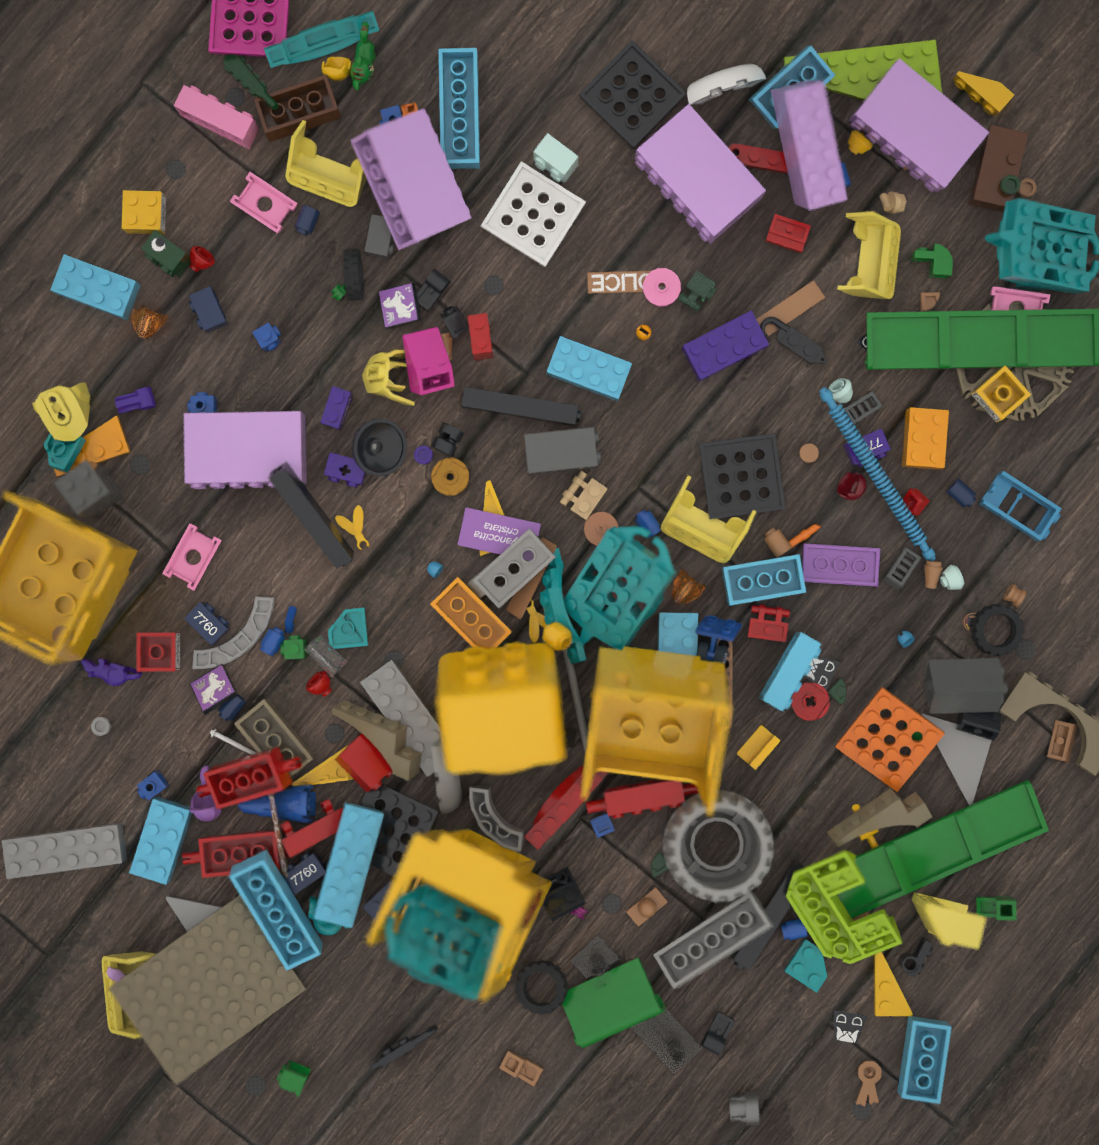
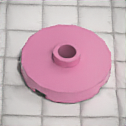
M657 268L651 271L645 277L643 283V293L646 299L658 307L673 304L681 291V282L678 276L672 270L666 268ZM660 284H664L666 288L664 290H660L658 286Z

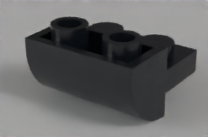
M568 866L545 878L552 882L543 902L552 922L586 904Z

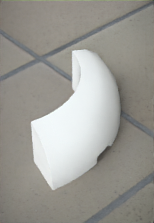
M744 64L705 76L691 83L687 88L689 105L703 104L710 99L722 95V91L753 87L766 79L765 74L757 65Z

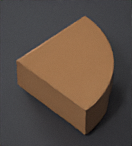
M940 292L920 293V312H927L932 309L939 300Z

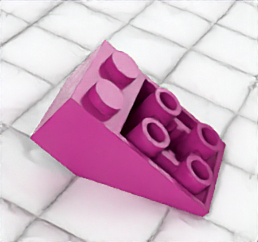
M438 327L402 335L411 392L424 395L455 386L452 366Z

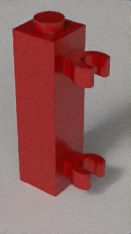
M328 799L320 803L326 815L309 825L293 832L288 821L280 824L279 827L285 835L281 839L285 857L290 858L335 834L343 807L334 811Z

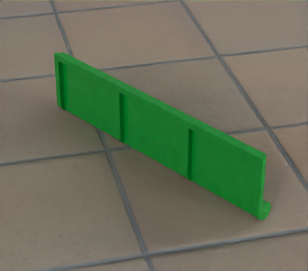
M1099 309L866 313V370L1002 368L1003 366L1007 368L1099 366Z
M1025 780L856 855L855 863L864 876L865 883L837 894L851 918L1048 832L1049 829L1033 786L1029 780Z

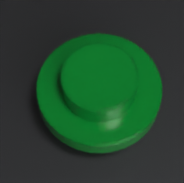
M338 284L331 291L333 293L331 298L339 301L346 294L345 284L342 286Z

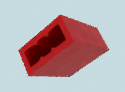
M487 313L469 315L468 322L474 360L493 358Z
M362 733L335 758L339 765L366 792L371 789L374 791L382 785L380 780L384 776L388 778L393 773L383 755Z

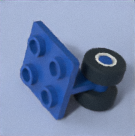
M713 615L705 616L696 628L695 633L712 637L711 644L703 641L700 643L697 656H700L702 661L724 663L725 666L728 648L721 645L717 646L718 640L733 641L740 631L742 624L732 619L722 620Z

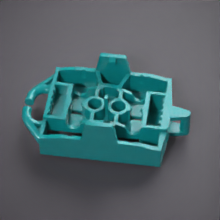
M1020 198L1007 201L1003 219L1000 221L999 231L985 236L987 242L997 246L999 279L1016 283L1015 288L1029 291L1049 289L1073 294L1089 292L1090 282L1099 271V261H1092L1091 269L1086 271L1088 241L1092 243L1093 255H1099V238L1094 230L1096 215ZM1061 228L1067 229V230H1072V231H1077L1078 233L1061 230Z
M614 526L608 529L563 601L566 612L583 628L580 635L583 644L596 637L614 649L623 650V647L629 646L644 622L655 613L665 598L663 594L677 572L673 569L665 543L656 536L652 541L659 550V556L633 538L635 535H642L648 538L651 534L649 530L639 526ZM598 570L599 573L597 574V576L591 575L593 572ZM622 577L626 578L627 583L623 582ZM612 592L617 594V599L613 597ZM639 602L647 604L643 612L638 606Z
M417 885L415 889L400 896L391 908L392 911L398 913L402 905L408 904L396 934L393 930L395 918L387 917L385 924V935L389 948L387 959L407 969L408 975L423 983L437 985L467 1000H476L487 980L503 925L430 885ZM434 966L436 967V975L430 972Z

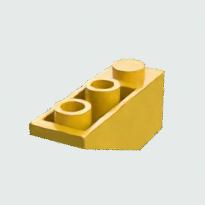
M960 71L952 79L957 88L965 90L972 101L978 102L983 106V110L987 114L994 117L1014 96L1001 82Z

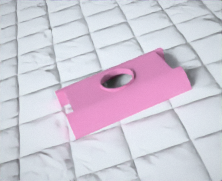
M249 172L245 178L249 183L241 195L238 197L234 194L230 202L276 233H279L283 229L281 223L290 210L293 212L296 210L298 203ZM268 197L271 199L272 208L269 211L263 212L259 210L257 204L260 198Z
M995 286L992 287L990 295H994L991 310H1009L1010 304L1014 301H1020L1024 306V310H1042L1043 304L1049 303L1050 294Z
M189 523L162 574L169 578H172L173 575L188 582L187 587L195 591L222 540L215 536L211 539L197 531L199 527ZM190 550H197L201 555V560L196 565H191L186 560V555Z

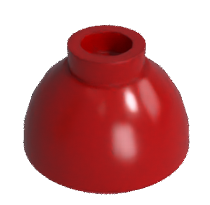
M193 246L189 253L191 263L189 266L192 270L199 272L213 266L215 263L214 257L207 249L201 246Z
M320 671L313 675L306 684V690L313 695L327 696L332 690L328 673Z

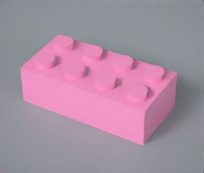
M185 85L183 86L174 104V107L182 117L250 149L259 131L256 121L252 119L253 116L245 111L240 113L235 110L236 108L226 102L225 104L218 102L219 99L213 95L208 94L205 96L201 94L200 89L194 86H190V88Z

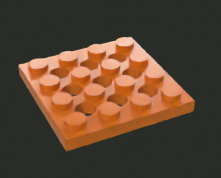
M881 687L835 744V747L898 792L944 736L945 732L884 687ZM883 709H889L891 716L884 718L880 715V712ZM903 720L907 723V726L904 729H899L896 727V723ZM871 724H877L880 729L877 732H871L868 727ZM914 732H920L923 735L922 739L918 741L912 739L911 736ZM887 735L895 737V741L892 744L884 741ZM860 738L868 741L865 747L857 745V741ZM907 746L911 749V752L908 755H902L900 749ZM875 750H881L883 756L875 758L872 753ZM896 761L899 767L892 770L888 767V763Z

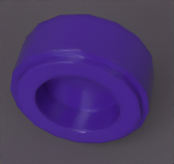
M422 445L416 448L414 458L419 464L426 465L432 461L433 452L428 446Z

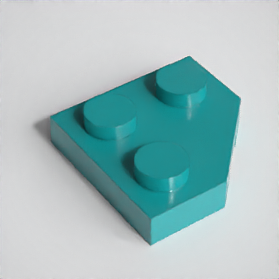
M49 433L44 442V448L49 457V465L53 469L68 473L86 440L80 436L75 441H60L54 439L51 433Z
M365 608L345 609L340 617L328 629L329 649L369 646Z
M804 939L784 971L817 993L827 978L824 958L816 945Z

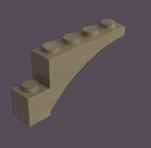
M343 700L332 707L333 715L355 727L374 744L393 770L392 774L409 781L420 772L421 753L405 746L407 726L352 704L350 701Z
M890 788L827 831V833L839 848L860 835L884 827L915 825L917 828L932 818V815L916 792L901 801Z

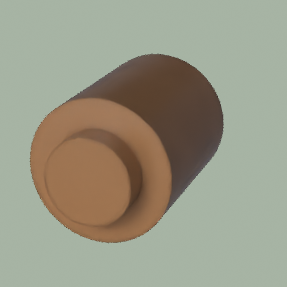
M772 528L765 533L766 537L763 540L776 558L792 548L780 529L775 530V528Z

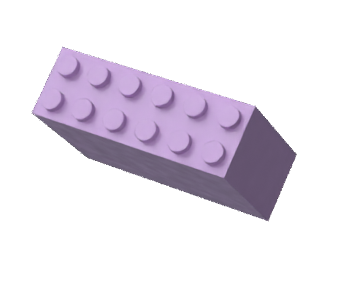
M900 58L891 65L848 120L851 122L850 125L853 129L858 130V132L861 130L866 134L865 137L871 143H877L885 155L894 157L896 164L904 168L906 166L911 171L910 175L917 180L921 179L925 183L924 186L931 192H938L949 184L989 133Z
M806 80L771 90L794 204L811 210L847 200L824 82Z
M689 104L636 150V166L641 171L645 170L651 183L657 184L661 188V194L666 199L670 198L672 200L675 210L680 214L683 213L687 217V223L692 228L696 227L699 231L698 235L704 242L708 241L710 244L758 203L766 191Z
M425 109L367 130L351 140L398 250L471 219L469 208L463 200L462 192L457 186L454 173L448 165L446 155L442 151L438 142V136L432 128L430 117L426 114Z
M301 411L184 413L185 484L191 485V488L206 489V486H210L213 489H225V485H229V487L234 489H243L244 485H249L252 488H263V485H268L271 488H275L268 479L270 472L285 462L290 465L301 482L307 484L306 415Z

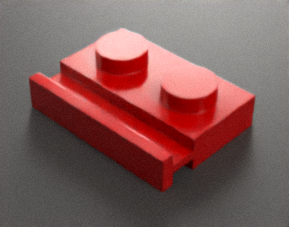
M774 214L765 241L802 253L811 225Z

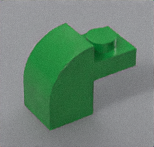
M934 244L931 247V251H929V248H917L911 254V261L930 262L929 278L948 279L952 276L953 259L950 252L944 246Z
M1008 896L976 897L978 916L996 917L997 920H1017L1016 898Z

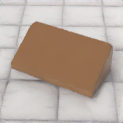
M1055 720L1047 757L1069 762L1078 725Z

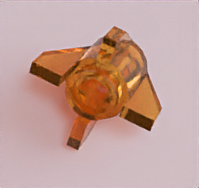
M140 305L139 309L133 308L130 315L134 331L138 337L143 339L153 337L166 323L168 317L167 314L156 313L144 305Z
M682 569L674 580L673 591L671 592L673 595L672 599L680 605L682 603L687 604L698 599L706 586L697 582Z

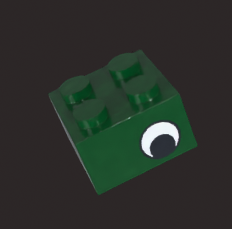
M154 230L141 248L145 252L144 256L156 266L161 264L160 268L172 278L174 275L181 278L191 263L189 260L190 256L156 230Z

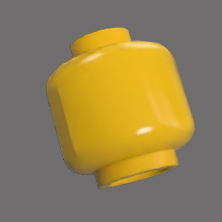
M560 622L548 624L544 628L543 641L555 651L567 649L572 642L571 631Z

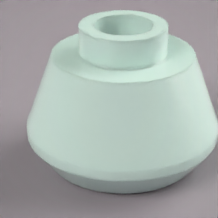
M838 379L828 388L833 394L832 398L838 403H846L852 398V384L848 379Z
M949 565L941 573L940 582L944 588L960 590L964 586L963 576L957 566Z

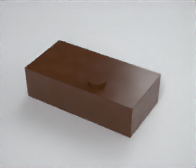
M327 75L270 93L269 95L279 105L276 110H273L262 98L254 99L269 142L294 134L302 120L306 121L305 130L341 118Z
M990 125L987 128L989 133L982 143L969 204L1004 212L1006 202L1013 200L1014 194L1005 195L1002 193L1000 182L1008 175L1019 176L1028 133Z

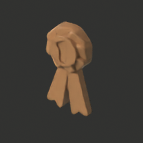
M864 1060L858 1066V1077L863 1083L855 1101L856 1105L861 1104L865 1107L867 1095L870 1105L873 1102H879L875 1083L880 1080L882 1070L874 1060Z

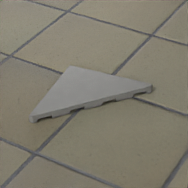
M921 713L922 716L945 732L936 745L967 804H973L992 740L956 730L957 724Z
M169 895L166 896L167 902L187 932L223 907Z

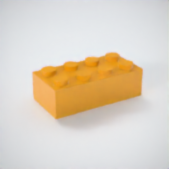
M459 577L430 604L472 647L496 648L512 633Z

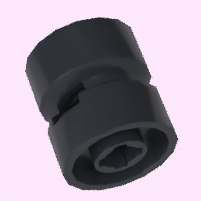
M442 422L438 430L439 436H435L431 447L453 457L457 449L456 443L461 442L465 433Z

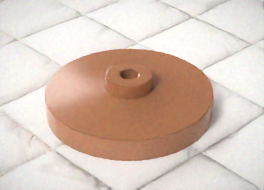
M596 512L589 516L585 522V536L590 543L598 546L606 531L614 526L618 527V523L609 513Z

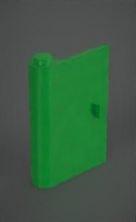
M636 958L569 989L562 1003L575 1034V1043L582 1048H586L665 1012L663 1000L658 994H654L640 958Z

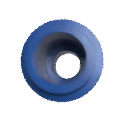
M644 509L635 515L637 517L635 520L637 526L651 532L648 538L661 531L659 522L650 510L646 512Z
M277 627L269 628L260 643L262 645L260 650L270 656L278 653L281 644H283L286 638L283 635L284 631Z
M800 918L785 921V924H781L784 940L807 937L808 931Z

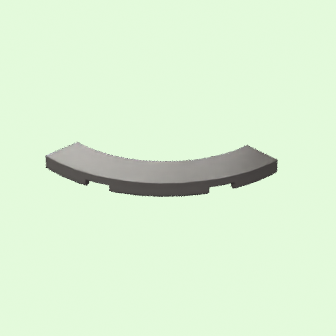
M255 596L252 613L244 628L235 637L220 646L204 650H194L192 669H207L221 664L224 665L249 651L261 638L269 624L275 598Z

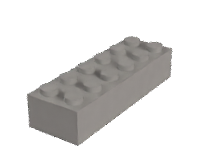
M393 659L360 683L385 718L407 726L405 746L421 753L420 767L428 777L434 773L431 747L443 746L440 724Z
M122 822L10 837L2 840L7 879L120 864L127 861Z
M751 892L655 953L654 957L673 989H678L775 927L755 893Z

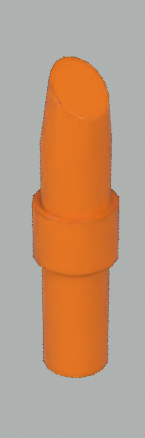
M814 524L801 531L788 542L793 548L803 540L808 539L821 526Z

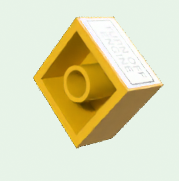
M123 190L122 229L130 234H152L154 230L160 234H165L166 196L161 191Z
M1006 366L997 370L971 393L996 423L1003 420L1031 395Z

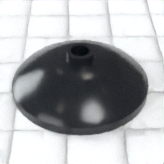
M383 418L365 422L357 430L353 439L352 453L354 460L359 468L369 475L387 476L392 474L402 465L407 453V441L402 429L393 421ZM374 443L376 444L375 450L372 448Z

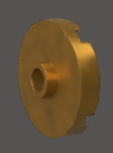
M445 458L438 461L433 467L431 473L432 483L441 494L455 496L463 492L467 487L469 471L462 461L455 458ZM450 473L453 474L454 479L448 480L447 475Z

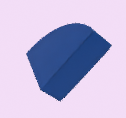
M289 606L285 619V633L292 634L294 630V618L297 612V608L294 606Z

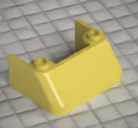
M302 120L291 137L286 180L293 186L348 207L355 206L367 180L359 159H355L351 167L317 155L315 142L304 137L306 121Z
M875 212L846 213L847 218L855 221L853 231L856 237L861 240L858 275L851 277L847 286H838L837 290L852 296L891 299L895 289L901 237L899 224Z
M688 475L661 524V530L666 535L713 560L726 563L730 560L748 532L757 511L753 510L746 521L738 517L730 518L727 523L719 519L709 520L708 513L693 506L695 496L686 490L691 476Z
M913 893L912 902L925 928L928 929L929 933L941 939L940 943L949 946L956 943L979 949L985 917L967 913L968 905Z
M141 951L113 954L102 958L107 1022L111 1033L135 1039L142 1037L109 990V987L116 982L108 977V967L120 969L123 974L127 975L154 956L155 953Z

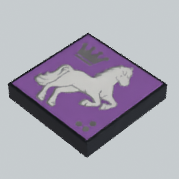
M411 282L378 291L385 329L422 321L415 283Z
M223 664L190 683L199 706L205 715L238 695Z

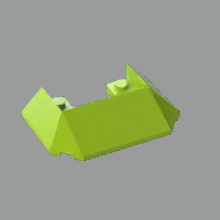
M844 850L793 872L786 898L823 956L839 958L844 963L852 964L902 944V939L894 916L888 917L884 909L855 921L849 915L837 894L865 883V878L855 863L856 855Z

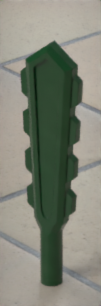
M226 54L223 61L224 69L229 74L232 73L236 81H241V85L245 89L249 88L251 95L262 98L273 110L278 109L279 105L267 93L266 84L264 81H259V75L253 73V69L249 64H245L246 60L242 55Z

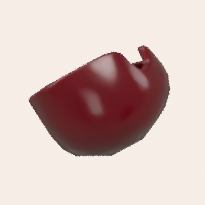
M858 472L855 474L846 473L838 484V495L849 501L857 500L866 491L867 480Z

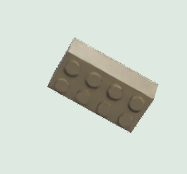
M268 698L263 699L234 723L257 753L279 747L284 761L298 756L301 760L296 762H302L301 769L316 758ZM301 769L289 771L290 776L293 777Z

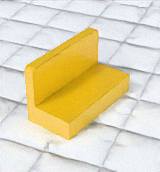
M760 725L738 750L737 755L756 770L780 740Z

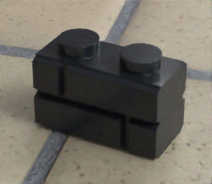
M996 712L958 713L956 730L994 741L1000 732L1002 714Z

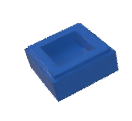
M607 812L590 819L597 838L615 831Z

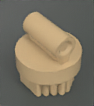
M889 192L888 194L882 193L879 196L884 211L887 213L895 214L905 210L907 201L904 194Z

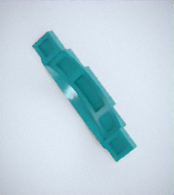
M373 10L355 17L352 15L337 21L335 19L302 30L299 32L300 34L282 39L280 43L265 47L264 51L270 67L312 60L348 47L360 41V29L363 22L369 24L368 34L380 31Z
M556 548L553 553L556 557L547 565L548 570L542 576V583L546 590L540 592V603L544 609V620L547 625L560 622L571 631L572 642L567 648V656L572 665L585 661L586 656L583 641L574 630L565 609L562 595L564 564L559 548Z

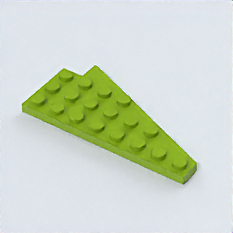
M936 40L818 53L835 74L824 85L825 90L864 101L891 65L899 58L942 93ZM795 56L784 57V66Z

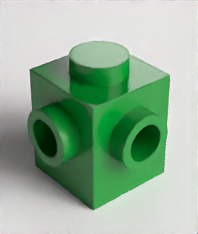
M300 635L289 636V640H284V644H281V655H284V659L307 658L306 639H300Z

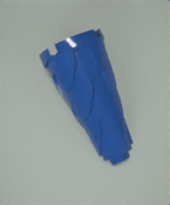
M312 784L292 786V788H285L273 793L277 819L293 820L305 824L312 823L314 819H310V816H315L316 793L310 792V789H313L314 786ZM268 795L238 803L239 810H242L243 813L272 817Z

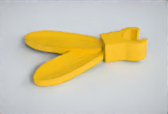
M357 505L354 509L353 523L344 516L337 515L335 517L340 527L355 536L360 550H362L360 544L363 541L367 543L368 547L370 546L362 533L364 513L360 505Z
M531 599V606L526 608L530 615L529 636L531 641L536 643L539 638V625L545 628L547 624L545 623L544 615L536 611L534 602Z

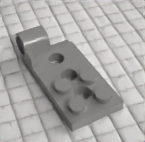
M529 528L466 585L479 599L486 594L500 608L556 556ZM526 550L533 552L534 558L528 561L523 558V553ZM512 563L518 564L520 567L519 572L511 573L509 565ZM497 576L505 578L503 586L495 584L494 579Z

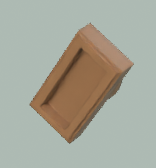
M654 887L626 912L639 927L668 901Z

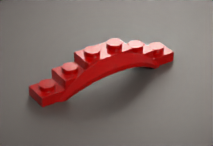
M584 765L569 775L551 793L536 815L532 828L524 835V838L537 850L586 800L582 799ZM598 771L595 773L587 797L608 772Z

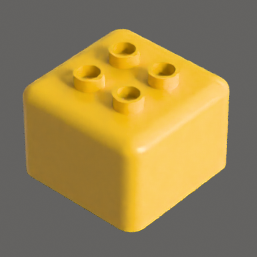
M510 643L504 647L488 649L484 647H471L464 651L444 654L439 659L437 707L445 768L447 771L452 773L471 771L511 773L537 764L559 762L565 758L555 651L546 643L526 645L523 643Z

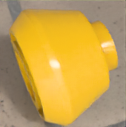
M853 130L848 140V148L856 155L858 153L863 154L872 149L873 143L861 131Z

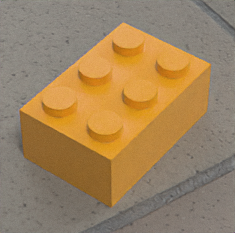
M912 407L906 410L902 467L937 470L945 468L949 410Z

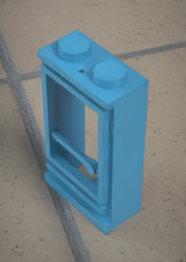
M1005 471L997 474L979 502L980 506L1025 533L1034 541H1041L1047 538L1050 533V526L1058 521L1061 516L1059 512L1062 509ZM1011 487H1014L1020 493L1016 495V500L1008 512L1004 513L998 507ZM1023 494L1047 509L1034 531L1009 516L1019 499H1022Z

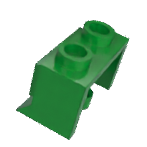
M290 1060L287 1065L283 1064L276 1079L279 1081L278 1085L293 1093L295 1091L299 1098L311 1068Z

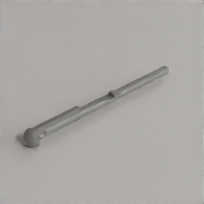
M565 649L563 654L585 751L588 730L574 664L571 665L567 656V649Z

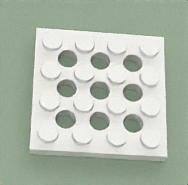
M521 161L481 224V228L543 267H546L585 206L586 201ZM530 184L533 190L530 193H525L522 191V186ZM540 194H546V195H548V197H549L548 202H546V203H541V202H539V200H538L539 195H540ZM514 200H520L523 203L520 209L512 207ZM555 205H564L565 211L563 213L555 212ZM536 210L539 216L536 219H530L528 212ZM504 216L512 218L513 221L510 225H504L501 222ZM545 221H554L555 227L550 230L544 227ZM526 226L529 232L522 236L518 233V228ZM542 236L545 239L544 244L541 246L534 243L535 237Z

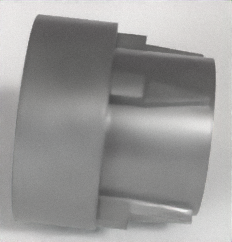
M744 1091V1095L729 1096L730 1122H746V1126L759 1125L757 1091Z

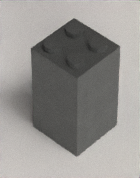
M594 427L524 434L529 476L597 469L598 464H601L600 451H596V445H599L598 432H594Z
M85 460L54 483L77 515L94 519L125 497L104 465Z
M999 658L929 660L923 681L929 714L999 712L1001 704L1004 703V694L1007 693V682L1003 680L1004 667L1000 666Z

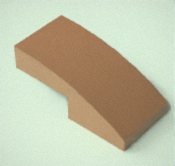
M511 1051L507 1052L499 1067L515 1078L518 1077L532 1086H536L544 1070L538 1064Z

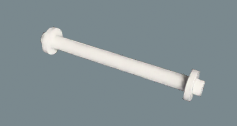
M216 728L210 732L212 738L215 736L250 755L257 753L218 733Z

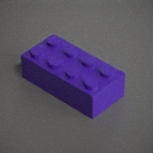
M751 310L683 345L681 349L698 382H701L767 348L769 343Z

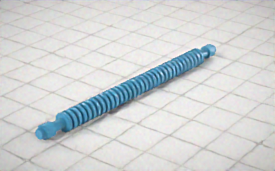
M826 387L821 388L819 396L823 402L826 401L830 408L828 411L829 415L834 419V423H837L836 426L842 431V435H845V440L850 444L849 446L855 452V455L858 456V460H861L860 463L866 468V472H869L868 475L877 489H879L884 500L887 501L886 503L892 509V512L895 513L894 515L897 517V520L903 525L902 527L908 533V537H911L910 540L915 546L919 545L923 551L922 555L926 560L934 561L936 553L925 542L927 536L924 535V531H922L906 503L898 494L893 483L887 478L888 476L882 470V466H879L880 463L871 449H869V446L866 445V441H863L864 438L858 433V429H855V424L850 420L851 418L845 412V409L842 408V404H836L830 389Z

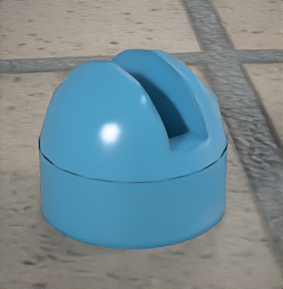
M434 561L428 564L427 571L432 577L437 578L444 566Z
M902 631L903 635H898V642L903 648H906L913 643L915 637L909 631Z

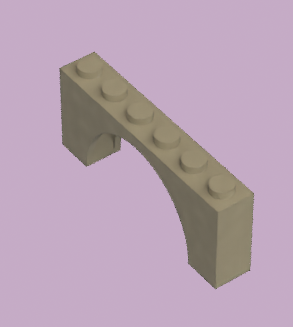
M1020 672L1004 695V703L1001 704L999 713L1011 721H1016L1026 710L1040 704H1055L1064 708L1075 719L1081 735V747L1074 764L1087 773L1096 776L1099 772V718L1093 714L1091 716L1085 713L1086 709L1078 704L1073 705L1068 702L1070 698L1062 693L1058 695L1052 691L1054 688L1048 683H1040L1037 680L1038 677L1032 672Z

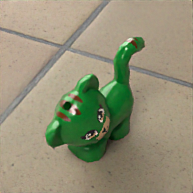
M363 22L361 25L360 41L357 43L355 61L352 63L350 72L353 80L352 85L357 91L360 90L362 84H365L372 78L374 72L372 63L376 59L374 44L368 39L369 24L367 22Z

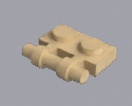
M580 471L572 479L573 483L569 489L565 490L562 494L563 497L560 503L566 506L569 501H572L574 505L570 510L587 520L608 488L593 478L588 484L585 483L583 480L587 474ZM580 486L584 490L579 498L574 496V493Z

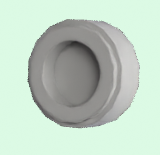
M103 716L95 718L91 723V730L98 736L108 734L112 727L110 720Z

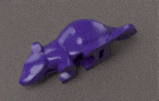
M98 658L97 661L99 663L89 659L81 660L89 677L102 678L107 684L112 686H119L128 680L138 679L142 676V672H136L135 668L117 662L108 664L109 660L105 658Z

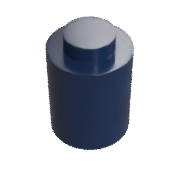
M302 205L294 225L297 229L296 232L304 236L312 234L320 212L309 206Z
M959 478L946 491L963 508L965 506L970 507L976 501V493Z
M238 694L218 708L219 716L227 722L229 719L233 721L247 701Z

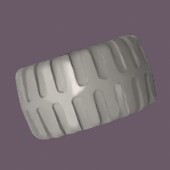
M716 790L712 816L707 815L700 793L681 803V806L671 815L664 832L663 854L670 874L687 892L712 902H729L751 893L750 891L758 887L762 883L764 876L768 874L774 855L773 835L765 815L746 797L730 791ZM713 821L725 822L732 826L737 832L739 839L738 851L734 858L728 863L719 866L708 865L700 860L694 848L695 836L699 829L706 823Z

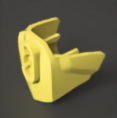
M392 350L388 353L381 352L373 355L362 374L367 393L386 397L404 405L414 406L415 402L391 392H402L406 386L395 385L388 378L390 369H399L400 366L407 367L404 362L392 361L405 359V351Z
M85 382L70 388L58 385L41 392L36 401L32 403L34 410L39 414L45 426L56 440L75 441L88 426L90 394ZM54 396L56 401H51L49 397Z

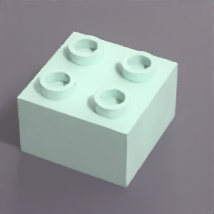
M548 133L534 150L535 166L542 171H548L550 177L558 183L560 181L565 183L578 166V156Z

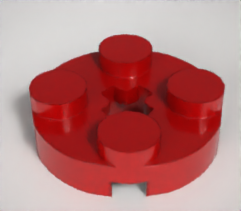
M805 682L801 685L798 692H794L791 696V707L794 713L807 721L822 718L830 706L826 689L817 683ZM813 696L815 704L806 706L807 702L805 699Z

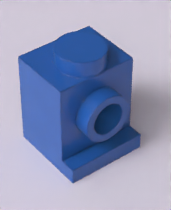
M157 770L137 785L139 788L137 792L142 799L147 798L149 801L170 786V784L160 771ZM148 784L153 785L152 791L147 787Z

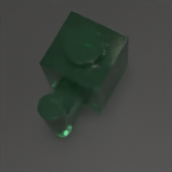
M696 271L685 288L691 294L688 297L682 293L678 299L695 311H698L701 305L696 302V299L698 298L702 302L706 298L710 300L716 291L714 289L716 283L699 271Z

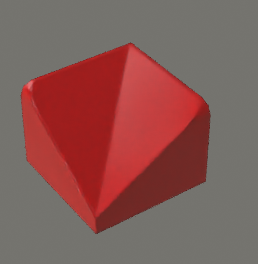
M909 489L903 497L906 506L913 516L920 515L930 502L918 489Z

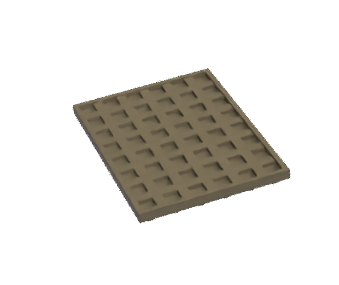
M238 895L109 987V990L174 1084L177 1085L305 991L306 988L292 968L289 970L285 969L241 895Z

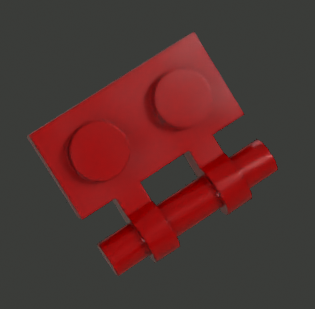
M759 604V606L751 605V612L758 613V618H750L747 637L786 642L789 623H783L781 619L782 617L789 618L790 610L776 606V608L766 607L765 604ZM764 615H774L775 620H764Z

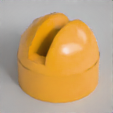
M645 324L640 325L636 330L637 338L640 340L649 339L651 328ZM640 328L648 332V335L641 332Z

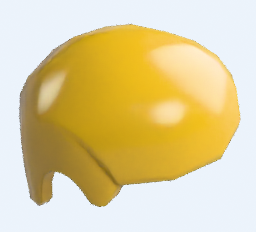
M329 57L326 64L324 61L322 62V73L333 81L344 80L350 75L351 61L344 57Z

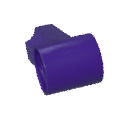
M151 387L135 390L134 393L115 397V405L119 414L137 409L146 410L156 406Z

